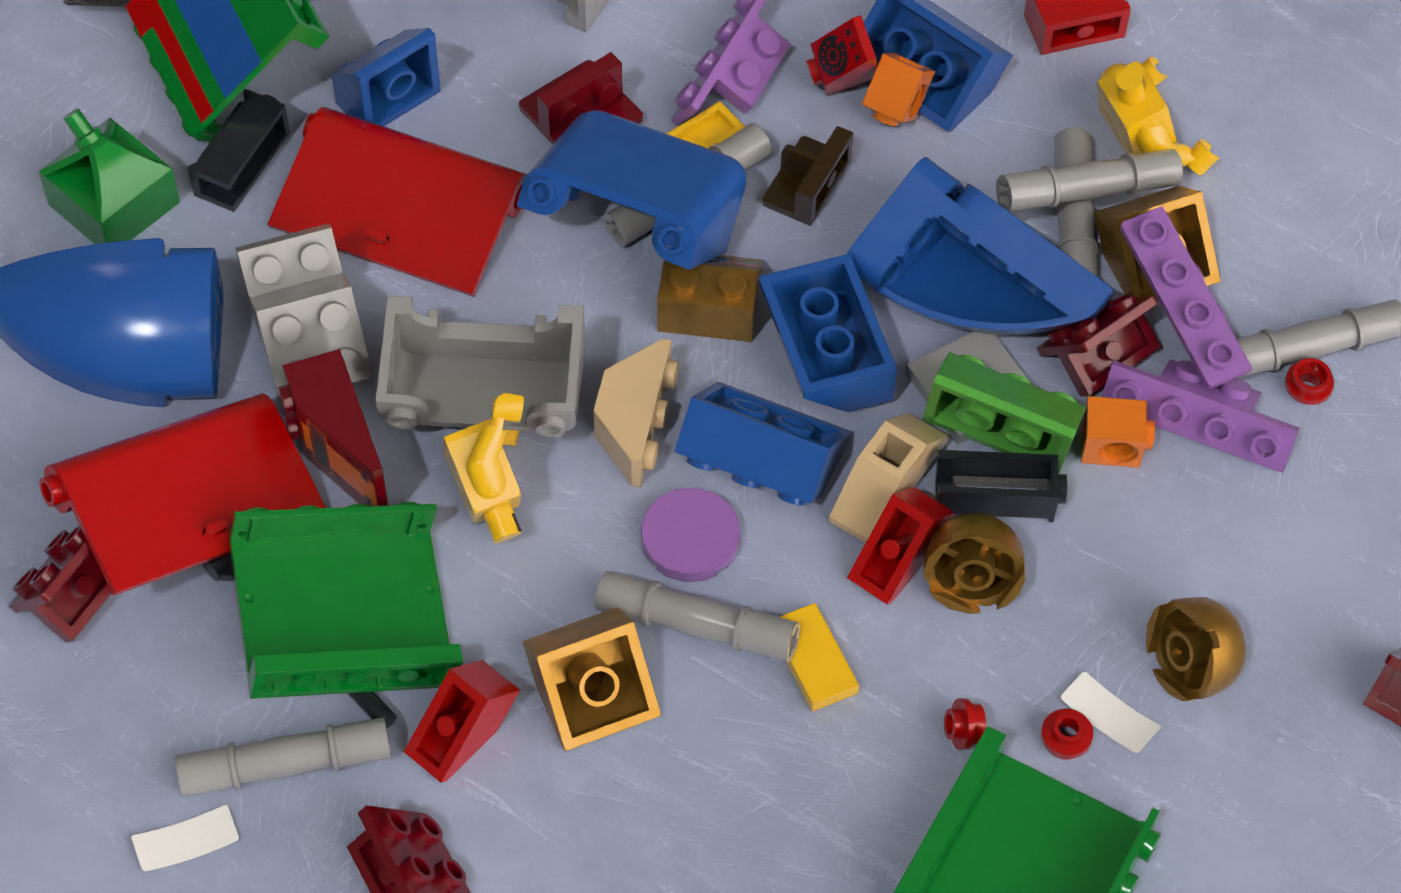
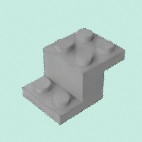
M329 223L235 248L258 336L266 352L277 397L280 402L278 387L286 385L282 365L337 349L341 350L352 383L374 377L352 288L342 272L332 228Z

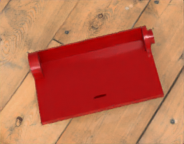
M320 107L316 113H310L303 127L304 140L267 225L270 228L290 234L329 223L332 228L337 251L474 297L506 218H515L521 210L517 203L527 174L327 107Z
M264 393L49 464L44 469V477L39 481L42 497L49 507L54 506L62 514L73 511L113 596L230 554L229 536L234 512L246 511L257 507L268 510H288L307 505L326 508L275 404Z

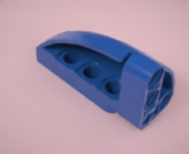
M928 157L922 158L915 164L847 252V254L850 253L860 279L876 292L903 309L929 320L963 330L998 334H1029L1073 327L1092 317H1097L1115 294L1112 287L971 184H967L964 188L959 180Z
M151 238L80 246L49 252L0 267V338L26 362L46 375L78 391L104 399L138 406L165 407L167 405V396H170L171 399L216 398L224 307L223 282L215 248H170L168 257H164L165 244L163 239Z

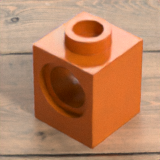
M883 53L862 105L874 110L872 115L874 119L890 126L897 127L899 122H914L935 71L899 54Z
M1088 396L1085 406L1086 410L1082 419L1081 463L1140 468L1144 449L1152 450L1155 436V421L1147 420V401Z

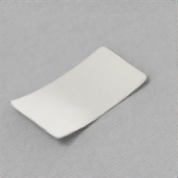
M1082 672L1061 695V700L1071 709L1085 715L1091 725L1134 753H1139L1161 729L1159 724L1121 701L1087 672Z
M223 805L177 824L132 835L131 840L141 870L146 872L205 855L238 841L239 835L229 807Z

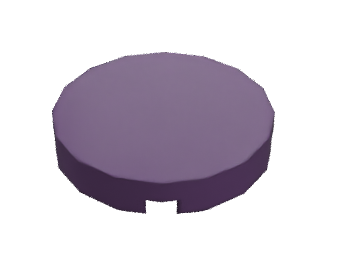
M699 488L673 490L660 496L646 510L641 524L643 553L648 561L650 559L657 566V570L668 578L683 582L705 581L716 576L717 571L725 566L727 568L734 561L740 545L738 517L730 504L714 492Z

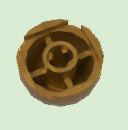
M980 512L963 513L948 519L932 534L924 557V578H926L930 585L931 595L949 609L967 614L980 613V608L977 605L991 606L996 604V610L1006 607L1020 594L1025 582L1024 552L1022 543L1015 532L997 517Z
M1189 597L1171 600L1169 603L1155 608L1147 624V653L1155 652L1157 662L1162 668L1152 669L1154 675L1165 691L1180 701L1204 699L1220 693L1237 679L1244 666L1246 645L1240 624L1226 606L1207 597Z

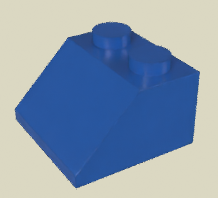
M430 28L404 30L391 39L383 40L373 50L358 59L342 65L338 71L331 74L335 103L345 114L386 126L441 92L435 33Z

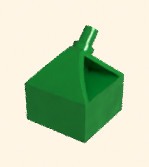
M77 108L63 118L76 137L74 145L39 171L48 205L92 243L101 244L132 240L180 203L173 169L111 117L101 125L92 127L80 109Z

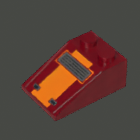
M337 349L282 365L286 385L278 387V391L285 412L283 414L284 421L292 440H300L306 458L357 503L369 506H388L383 469L341 350Z

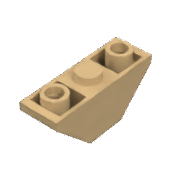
M661 339L604 370L593 410L594 437L631 486L641 488L645 470L653 471L656 465L659 442L653 441L656 428L662 430L665 428L669 401L663 399L666 388L674 390L679 371V361L672 360V340Z
M910 413L885 420L859 454L829 515V522L866 543L892 494L915 487L938 456L939 450H942L949 441V435Z

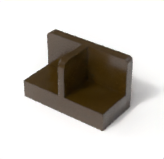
M836 126L826 144L807 136H802L795 146L785 145L781 152L780 171L763 196V206L811 226L851 161L854 132Z

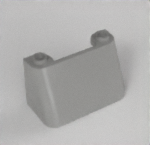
M387 296L375 402L378 414L387 420L389 426L397 429H411L416 425L467 428L490 419L493 402L496 397L503 393H511L524 397L520 423L504 421L502 430L534 431L546 437H559L564 435L565 431L575 427L586 346L584 306L559 305L558 316L553 321L546 323V315H536L535 326L440 321L439 310L429 309L428 317L414 311L412 308V297Z

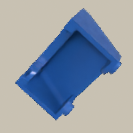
M594 110L580 114L575 118L527 174L522 184L517 206L537 214L549 215L559 212L565 207L568 200H578L581 191H585L656 217L652 231L654 250L667 262L690 270L727 252L745 191L747 177L743 166L731 156L613 114Z

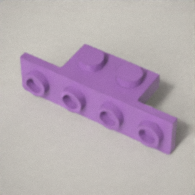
M737 0L733 8L738 11L733 19L729 18L719 28L714 36V39L718 42L714 50H708L694 68V71L699 75L694 83L692 81L688 82L675 98L674 103L679 107L671 118L674 124L678 126L695 114L712 88L743 114L754 106L791 44L757 16L766 0Z
M1163 206L1124 221L1120 231L1206 388L1213 389L1250 373L1253 368L1229 327L1224 311L1214 300L1200 268L1193 262Z
M1170 359L1160 377L1114 360L1101 396L1146 400L1147 420H1154L1156 427L1278 472H1282L1285 469L1300 429L1297 426L1255 412L1261 392L1252 389L1247 382L1236 378L1213 389L1206 388L1193 362L1185 360L1177 362Z

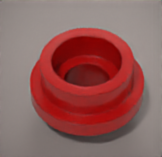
M1305 358L1289 368L1285 377V388L1296 401L1303 404L1316 405L1330 397L1334 388V378L1326 363L1315 358ZM1303 382H1310L1315 386H1309Z
M957 698L944 715L945 735L948 740H952L957 750H969L972 745H977L986 729L985 711L980 703H972L968 698Z
M1059 709L1053 711L1045 718L1042 724V742L1046 749L1059 759L1070 760L1086 753L1092 744L1093 727L1088 718L1076 710ZM1068 727L1076 731L1077 734L1068 737L1063 735L1059 728Z

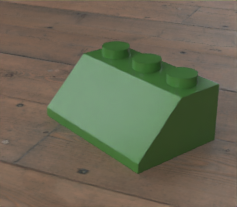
M949 352L933 381L923 421L950 432L955 430L962 432L965 438L999 452L1058 455V471L1060 473L1086 407L1077 404L1076 400L1066 393L1059 391L1048 392L1031 385L1028 379L1015 373L1003 374L988 368L984 362L974 356H958Z

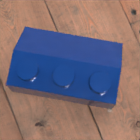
M876 0L864 21L876 56L877 66L883 53H896L935 71L919 113L947 132H952L991 94L1013 57V54L930 0Z
M850 253L758 277L761 291L804 399L845 412H852L894 400L897 367Z
M716 382L691 397L674 452L688 457L687 463L693 467L707 471H713L715 468L733 474L732 480L738 484L751 488H759L762 485L778 491L777 496L785 502L794 505H805L806 502L812 504L823 495L852 431L724 383Z

